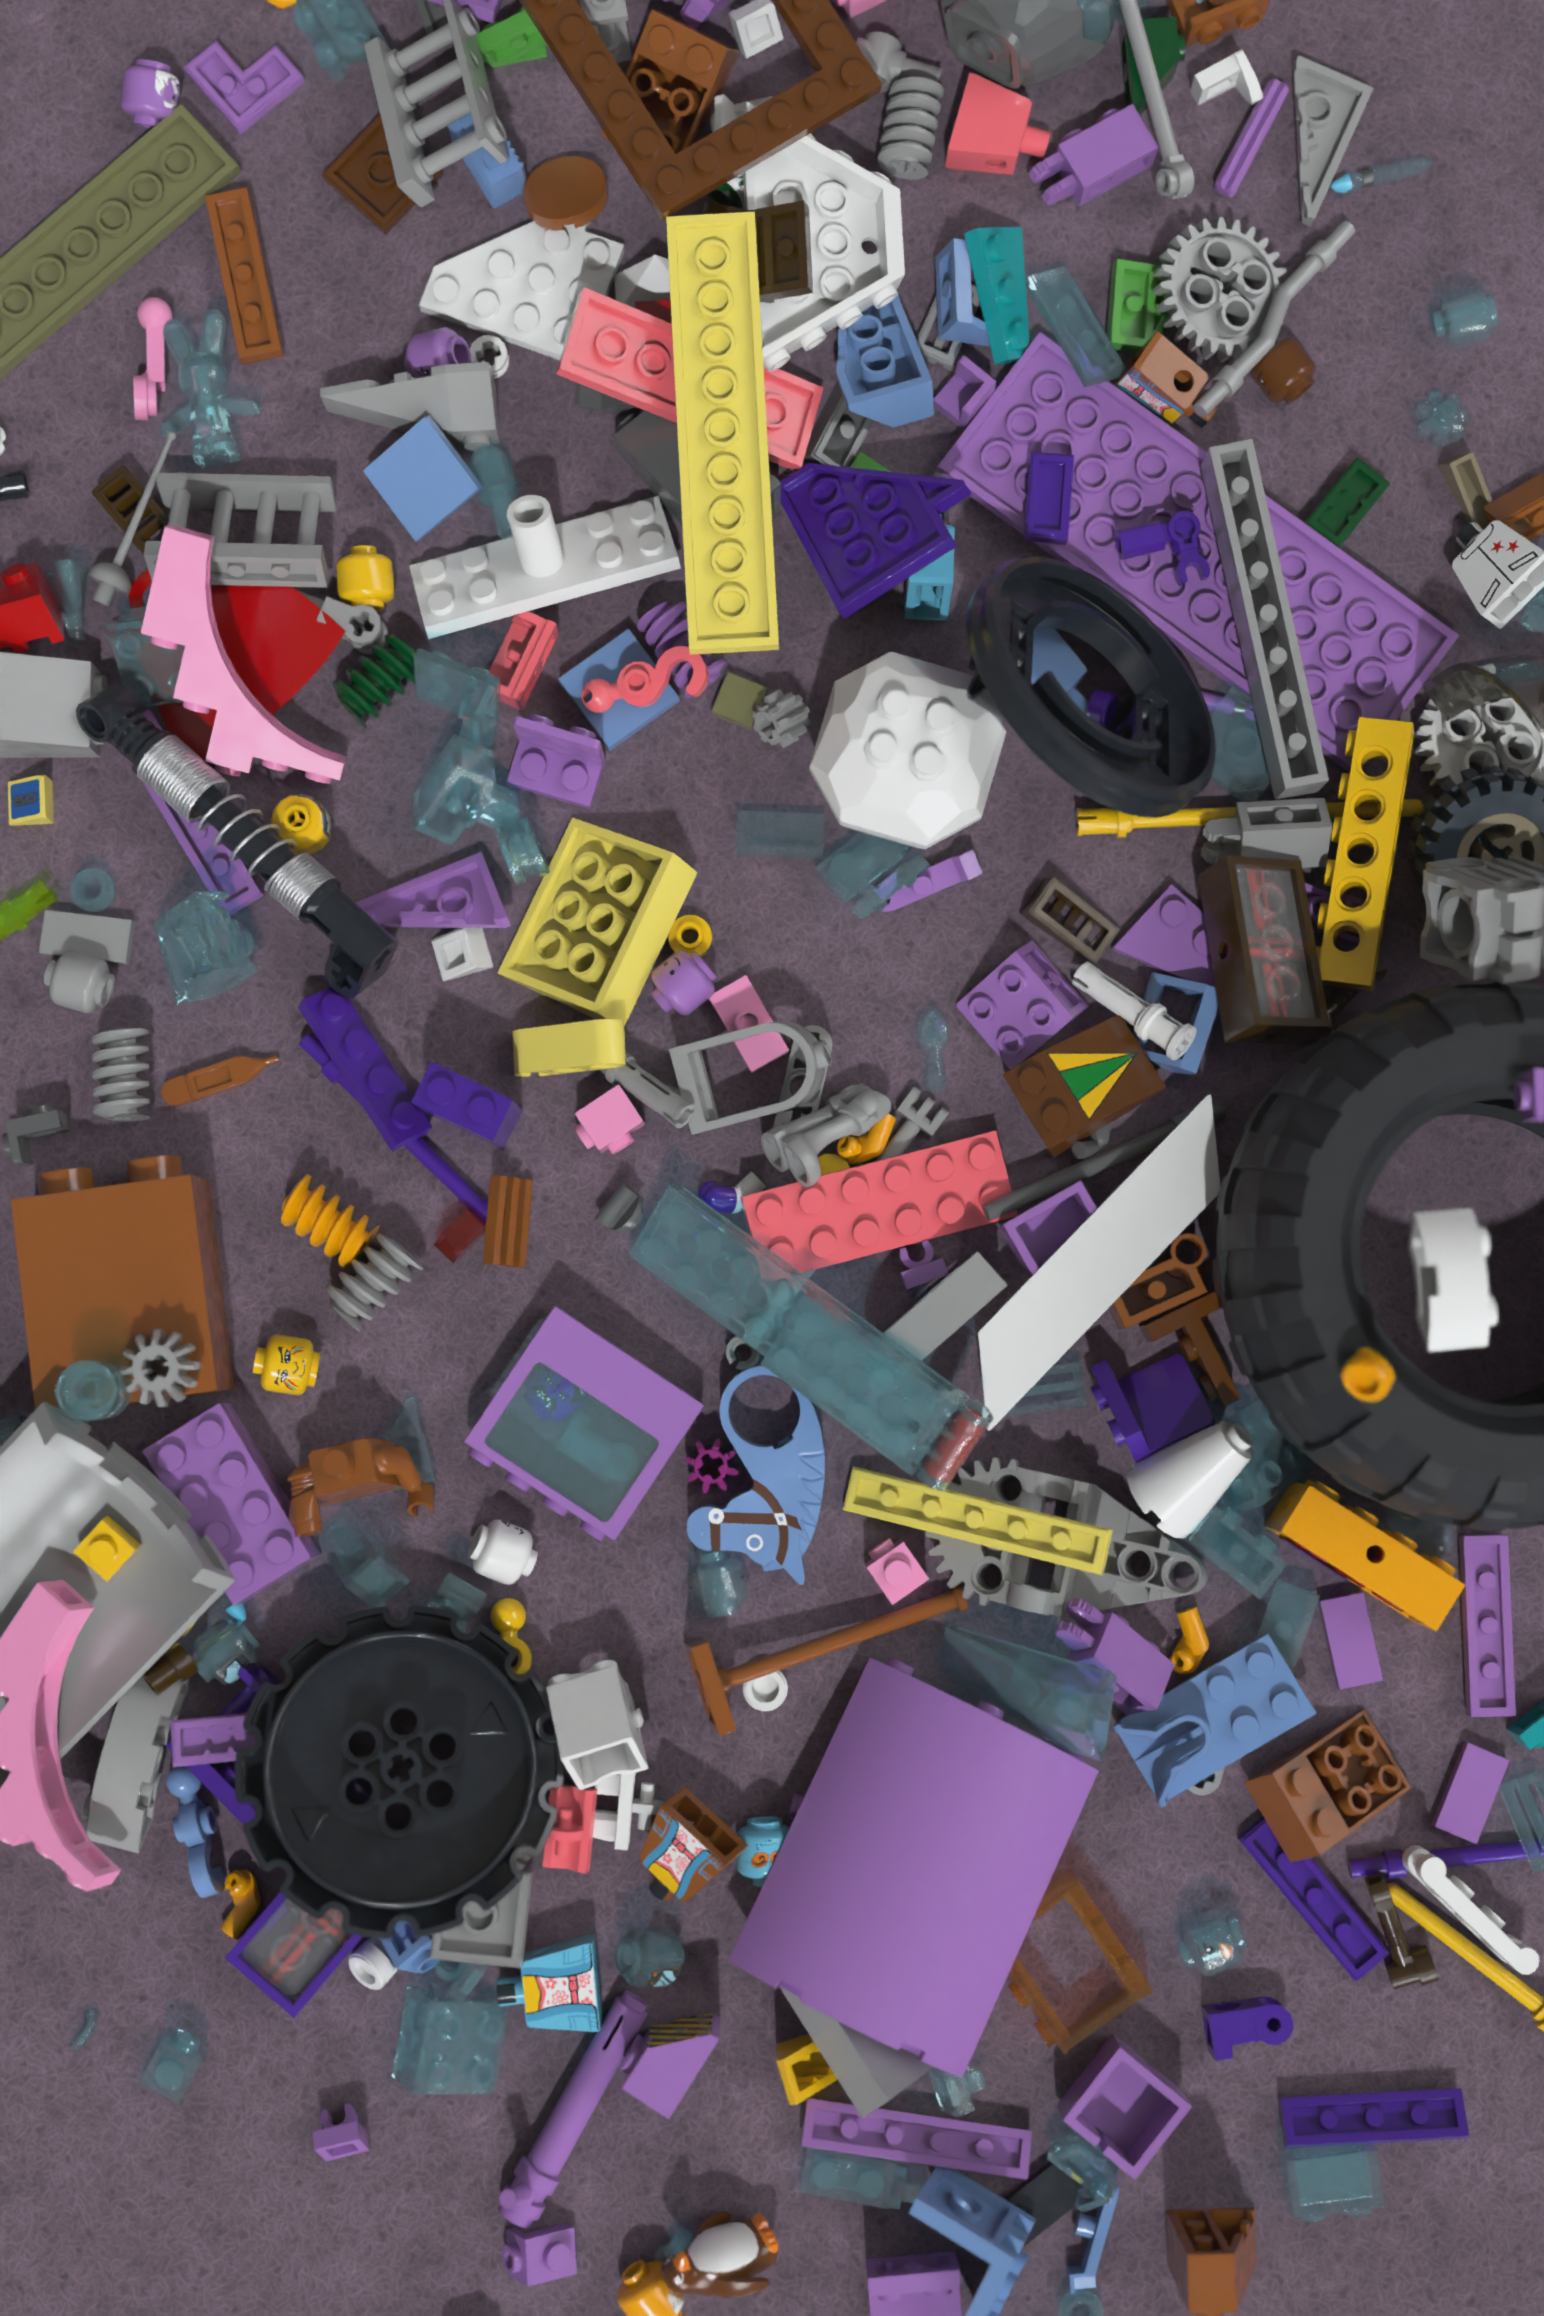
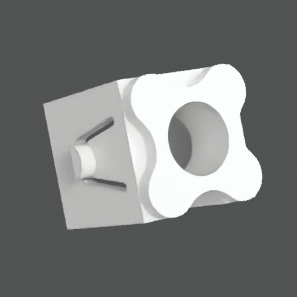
M600 1661L582 1673L559 1674L548 1681V1687L546 1688L560 1757L579 1790L598 1785L602 1780L612 1775H630L649 1769L640 1727L644 1722L643 1716L639 1708L635 1709L628 1683L623 1680L618 1664L615 1661Z

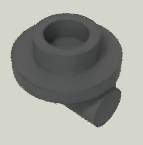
M622 1182L595 1218L616 1233L632 1230L643 1218V1198Z

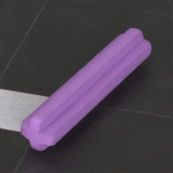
M1273 78L1266 84L1262 92L1263 99L1257 101L1215 181L1214 190L1218 194H1222L1227 198L1235 195L1287 97L1289 87L1286 83Z

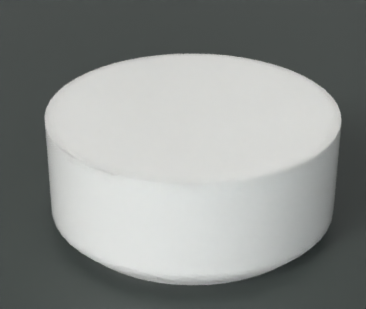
M781 1671L743 1683V1693L746 1701L750 1706L759 1711H771L778 1708L786 1699L788 1692L787 1680Z

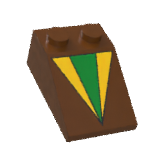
M1118 1015L1037 1053L1003 1074L1005 1081L1053 1158L1072 1147L1075 1142L1082 1141L1167 1089L1123 1018Z

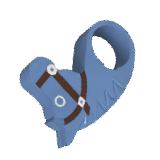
M758 1365L736 1375L725 1388L720 1402L722 1427L753 1478L754 1485L733 1496L726 1506L703 1504L695 1508L687 1520V1533L691 1542L702 1550L745 1553L753 1561L762 1565L763 1572L784 1568L798 1584L803 1585L805 1573L802 1556L807 1550L817 1526L824 1487L825 1453L821 1426L813 1403L795 1376L777 1366ZM758 1375L778 1377L788 1383L798 1397L800 1416L796 1427L792 1431L793 1437L790 1439L787 1436L785 1439L777 1442L779 1445L777 1447L773 1444H756L745 1439L739 1434L732 1423L730 1416L732 1395L742 1382Z

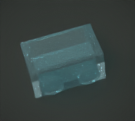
M1372 2144L1278 2149L1285 2205L1293 2218H1299L1305 2222H1317L1326 2219L1327 2214L1344 2212L1349 2216H1364L1370 2214L1372 2208L1385 2207L1378 2153Z

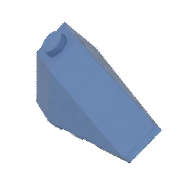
M899 296L882 308L876 309L872 305L862 311L863 315L856 323L844 330L838 329L836 376L849 411L893 428L934 416L932 379Z

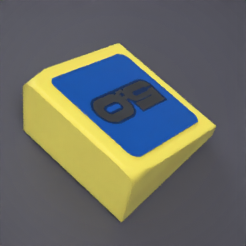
M36 775L8 782L10 826L54 824L53 781L46 775Z

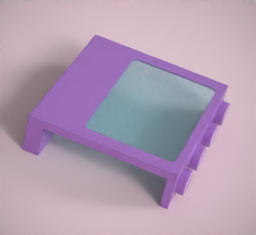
M554 1305L544 1323L464 1442L471 1446L467 1453L480 1463L490 1467L495 1462L508 1470L505 1478L518 1488L527 1492L532 1486L546 1495L542 1502L556 1513L565 1516L570 1511L581 1518L583 1521L580 1524V1528L591 1536L602 1541L606 1535L615 1541L704 1404Z

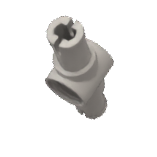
M870 32L865 36V39L858 37L857 41L854 40L883 84L880 92L888 91L895 81L907 77H924L939 82L943 68L906 57L907 52L901 51V43L887 33Z

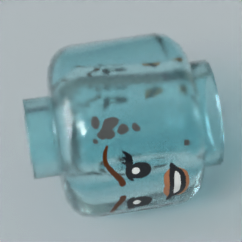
M711 1551L699 1554L700 1563L691 1566L686 1572L693 1608L697 1611L705 1612L706 1618L740 1612V1604L744 1603L749 1597L742 1561L735 1557L726 1558L725 1551Z

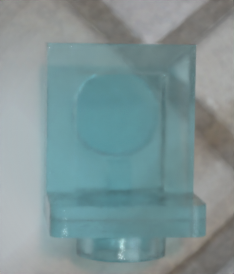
M1074 2133L1050 2144L1047 2159L1080 2184L1075 2202L1077 2209L1081 2212H1086L1111 2201L1117 2189L1116 2179L1119 2166L1102 2153L1098 2144L1094 2147L1079 2133Z

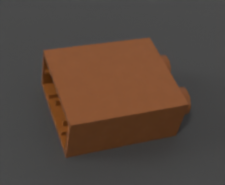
M154 1156L126 1162L128 1183L96 1188L94 1187L92 1168H69L39 1173L37 1177L40 1195L11 1199L35 1410L43 1401L67 1413L140 1403L139 1395L141 1389L130 1393L125 1389L127 1383L133 1380L134 1377L133 1375L120 1374L121 1367L132 1366L133 1360L126 1358L123 1352L126 1348L140 1351L135 1337L139 1334H144L151 1340L154 1329H163L166 1339L172 1332H179L182 1334L180 1347L188 1343L194 1344L196 1350L186 1358L188 1361L201 1362L200 1369L188 1370V1375L195 1378L198 1384L194 1388L181 1384L186 1396L235 1390L210 1181L191 1174L183 1175L180 1156ZM166 1358L154 1361L152 1369L158 1370L154 1374L155 1377L168 1374L169 1366H163L167 1362Z

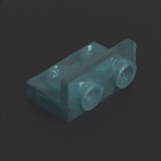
M297 0L293 12L296 26L300 32L305 34L315 51L319 64L326 69L334 83L343 81L349 65L367 61L364 48L365 43L378 36L388 46L361 0Z

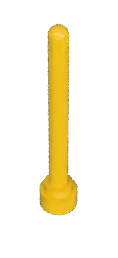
M1387 1884L1395 1906L1531 2010L1530 2016L1535 2019V2026L1544 2032V1995H1539L1398 1884Z

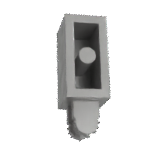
M1325 798L1237 802L1234 818L1210 819L1209 822L1206 821L1203 836H1205L1207 842H1204L1203 848H1201V856L1206 860L1205 862H1210V864L1216 863L1228 855L1301 860L1302 868L1326 867L1332 824Z

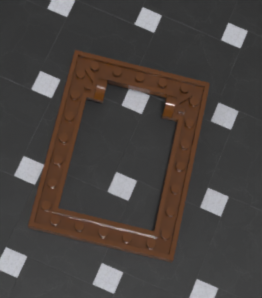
M519 0L661 221L880 93L883 85L829 0H771L817 72L675 154L576 0Z

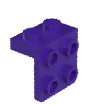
M1172 1355L1120 1380L1116 1379L1107 1360L1091 1367L1098 1382L1090 1386L1101 1411L1110 1408L1114 1419L1107 1421L1109 1429L1117 1446L1127 1444L1135 1463L1215 1424L1213 1414L1182 1355Z

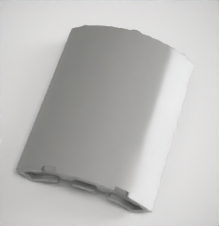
M43 1401L0 1447V1638L37 1582L64 1580L94 1607L77 1636L62 1678L57 1718L58 1750L61 1759L236 1579L209 1536H204L202 1539L199 1538L187 1523L192 1514L154 1474L115 1442L105 1447L89 1436L88 1433L91 1431V1426ZM106 1515H109L136 1539L141 1546L106 1582L73 1551ZM0 1696V1713L9 1701V1698ZM0 1768V1788L11 1773Z

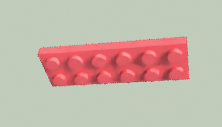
M583 287L576 302L556 374L677 423L672 324ZM765 368L764 386L768 458L770 462L795 472L802 467L824 388L781 369L769 372Z
M990 1131L821 1175L818 1182L808 1188L802 1186L799 1182H794L740 1196L762 1283L1018 1216L1017 1210H1013L988 1221L982 1209L983 1204L1012 1192L997 1131Z

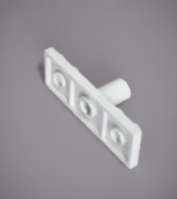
M538 495L522 496L513 501L507 510V519L513 537L409 565L428 639L681 569L659 496L556 525L550 504L545 498Z

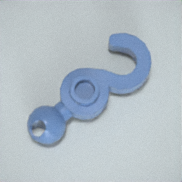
M186 1766L173 1767L166 1777V1786L170 1793L179 1797L181 1806L179 1807L178 1815L173 1818V1829L177 1840L180 1843L185 1842L188 1847V1868L192 1884L201 1898L221 1894L225 1887L223 1867L211 1868L210 1865L212 1834L217 1832L216 1815L211 1806L205 1807L204 1803L198 1799L197 1791L200 1789L202 1782Z

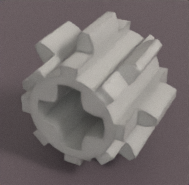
M778 689L765 696L764 701L756 705L757 711L753 712L752 716L755 719L753 727L759 733L760 739L764 743L767 741L771 745L780 743L781 747L785 748L798 741L799 736L807 732L806 726L810 724V719H808L810 710L808 706H805L802 701L803 698L799 694L796 696L792 692L783 694L781 689Z

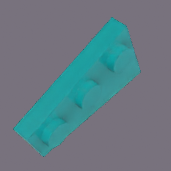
M1022 227L977 228L964 233L994 364L1015 363L1030 346Z

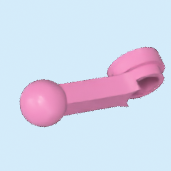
M150 297L143 300L137 311L139 323L146 330L147 369L144 374L134 375L135 420H149V416H157V391L166 392L164 331L172 322V310L167 302L158 297Z

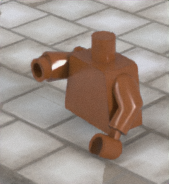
M371 1437L308 1452L309 1462L296 1467L286 1479V1481L291 1482L292 1486L288 1521L291 1522L292 1528H294L296 1538L313 1536L323 1532L319 1502L324 1507L403 1488L408 1490V1514L417 1517L418 1505L427 1506L431 1513L434 1511V1487L422 1482V1476L408 1451L396 1443Z

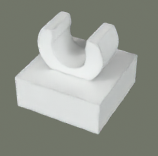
M751 0L750 3L729 13L738 47L746 59L784 39L776 9L771 0Z

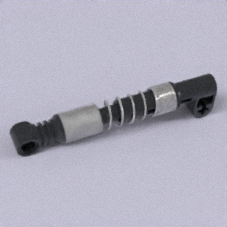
M114 683L78 704L76 717L82 730L89 738L96 742L102 743L107 741L112 744L117 751H120L132 763V771L137 777L176 810L187 822L200 819L197 825L198 831H203L210 825L219 832L214 839L215 846L223 844L232 852L231 861L240 859L249 867L247 871L248 876L257 874L266 882L264 890H270V895L277 902L283 905L302 923H312L334 943L324 971L330 986L338 994L346 998H354L385 974L398 946V941L341 891V883L322 864L310 856L309 853L299 854L297 852V843L293 839H282L279 836L280 828L276 824L264 823L261 810L251 809L246 811L247 804L244 795L234 794L229 796V782L200 758L189 746L184 744L183 741L170 731H161L156 728L151 721H148L143 714H140L138 703L127 688L121 684ZM241 798L243 801L242 811L230 799Z

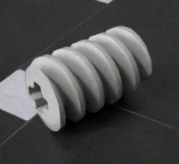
M907 77L897 80L891 85L889 92L890 101L887 103L886 108L887 117L884 119L883 125L884 133L881 135L880 142L882 149L878 152L877 159L880 168L887 174L911 180L922 179L929 174L922 165H927L932 160V153L929 148L934 146L935 136L931 132L937 130L938 120L934 116L940 113L941 104L938 100L943 97L944 88L938 82L924 77Z
M114 1028L95 1034L92 1037V1044L103 1048V1050L92 1054V1061L105 1066L92 1072L94 1080L104 1083V1085L95 1087L92 1090L93 1097L105 1101L93 1107L94 1115L111 1121H143L150 1119V1116L137 1112L138 1107L150 1104V1099L137 1095V1090L150 1086L149 1081L137 1077L138 1072L149 1069V1064L136 1060V1055L149 1051V1046L136 1042V1038L149 1034L147 1029Z
M380 1233L376 1236L382 1248L380 1251L368 1246L364 1248L369 1260L367 1264L356 1259L351 1261L356 1272L354 1277L342 1271L338 1274L344 1286L342 1289L330 1284L326 1286L331 1298L329 1301L331 1306L348 1324L359 1332L363 1327L358 1316L368 1320H372L375 1317L371 1303L382 1308L388 1304L383 1292L384 1290L394 1295L401 1291L396 1278L406 1282H410L413 1279L408 1267L409 1265L420 1270L423 1269L422 1265L395 1239Z

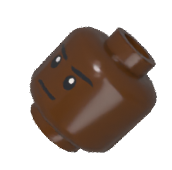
M1286 338L1280 342L1276 340L1271 350L1251 369V377L1269 401L1272 403L1285 401L1289 405L1313 386L1315 381L1312 376L1314 375L1316 365L1295 338Z

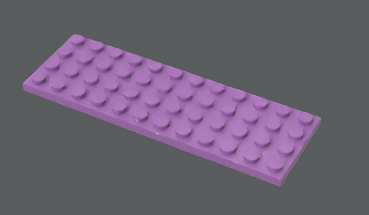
M1039 332L937 467V473L944 478L964 480L972 493L970 497L1024 535L1030 453L1043 452L1074 455L1067 544L1033 543L1055 559L1081 568L1109 584L1139 608L1164 634L1169 642L1253 702L1201 470V463L1207 452ZM1265 495L1323 754L1350 773L1352 757L1345 755L1349 729L1357 730L1359 717L1397 721L1460 635ZM1180 511H1189L1198 517L1201 524V531L1199 533L1201 549L1198 551L1199 555L1204 557L1209 563L1210 575L1206 580L1200 581L1198 570L1193 566H1188L1185 569L1188 582L1183 586H1179L1174 577L1178 560L1177 557L1172 556L1171 548L1168 544L1165 550L1120 560L1114 540L1115 531L1154 521L1166 524L1174 514Z

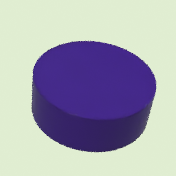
M1097 689L1089 701L1086 712L1091 719L1108 731H1111V721L1118 709L1116 694Z

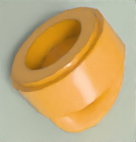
M1360 1348L1349 1359L1341 1375L1344 1386L1353 1396L1363 1401L1371 1402L1381 1400L1387 1395L1395 1378L1389 1362L1369 1348Z

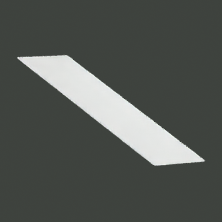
M1210 1094L1196 1106L978 1332L988 1431L1014 1407L1218 1195L1220 1177L1212 1098Z

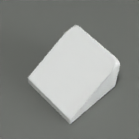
M458 928L431 940L442 981H448L493 967L483 928Z

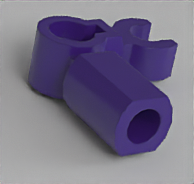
M1180 511L1174 514L1166 524L1154 521L1115 531L1114 540L1120 560L1165 550L1168 544L1171 548L1172 556L1177 557L1178 560L1174 577L1179 586H1183L1188 582L1185 572L1188 566H1193L1198 570L1200 581L1206 580L1210 575L1209 563L1204 557L1199 555L1198 551L1201 549L1199 538L1201 524L1198 517L1189 511Z

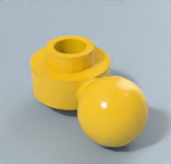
M504 1598L493 1606L490 1614L491 1623L500 1632V1637L516 1650L518 1663L512 1670L516 1674L521 1675L528 1672L532 1664V1653L529 1646L518 1638V1631L523 1627L526 1620V1611L518 1600Z

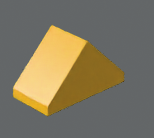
M809 2034L776 2044V2061L790 2105L799 2104L837 2080V2077Z

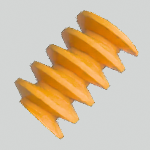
M306 1174L285 1199L281 1210L283 1211L281 1223L289 1227L297 1222L295 1233L300 1237L312 1232L310 1244L318 1247L326 1242L324 1254L331 1258L340 1253L339 1265L346 1268L352 1264L351 1261L353 1259L358 1260L364 1253V1248L372 1242L380 1225L370 1232L366 1231L369 1219L367 1215L362 1216L355 1222L352 1221L351 1218L355 1207L350 1204L341 1212L338 1211L337 1206L340 1196L336 1194L329 1200L324 1201L322 1198L326 1186L321 1184L313 1191H310L308 1187L312 1176Z

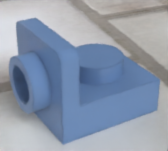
M407 1922L396 1924L393 1936L390 1939H380L396 1969L413 1973H424L435 1967L440 1961L430 1959L433 1934L415 1937L411 1926Z

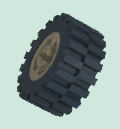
M1484 765L1483 775H1480L1473 768L1460 771L1463 782L1456 784L1448 777L1438 784L1445 793L1438 799H1435L1429 793L1421 802L1429 810L1425 817L1415 814L1410 824L1418 832V836H1408L1407 849L1415 856V858L1409 859L1408 862L1411 871L1418 878L1416 882L1422 891L1423 871L1426 870V862L1461 857L1467 858L1470 848L1471 858H1479L1493 863V859L1496 857L1475 840L1480 833L1507 856L1516 855L1544 865V786L1530 775L1527 777L1521 771L1508 767L1505 773L1496 765ZM1503 824V826L1500 828L1491 827L1494 825ZM1523 842V850L1521 852L1520 844Z

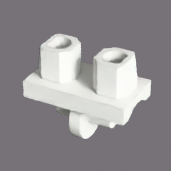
M636 1773L612 1775L602 1780L600 1784L595 1785L597 1794L619 1796L618 1812L595 1810L593 1831L594 1838L615 1842L614 1849L628 1850L632 1812L639 1813L637 1829L650 1830L652 1814H657L661 1805L665 1803L664 1801L653 1799L655 1784L649 1782L641 1783L640 1798H634Z

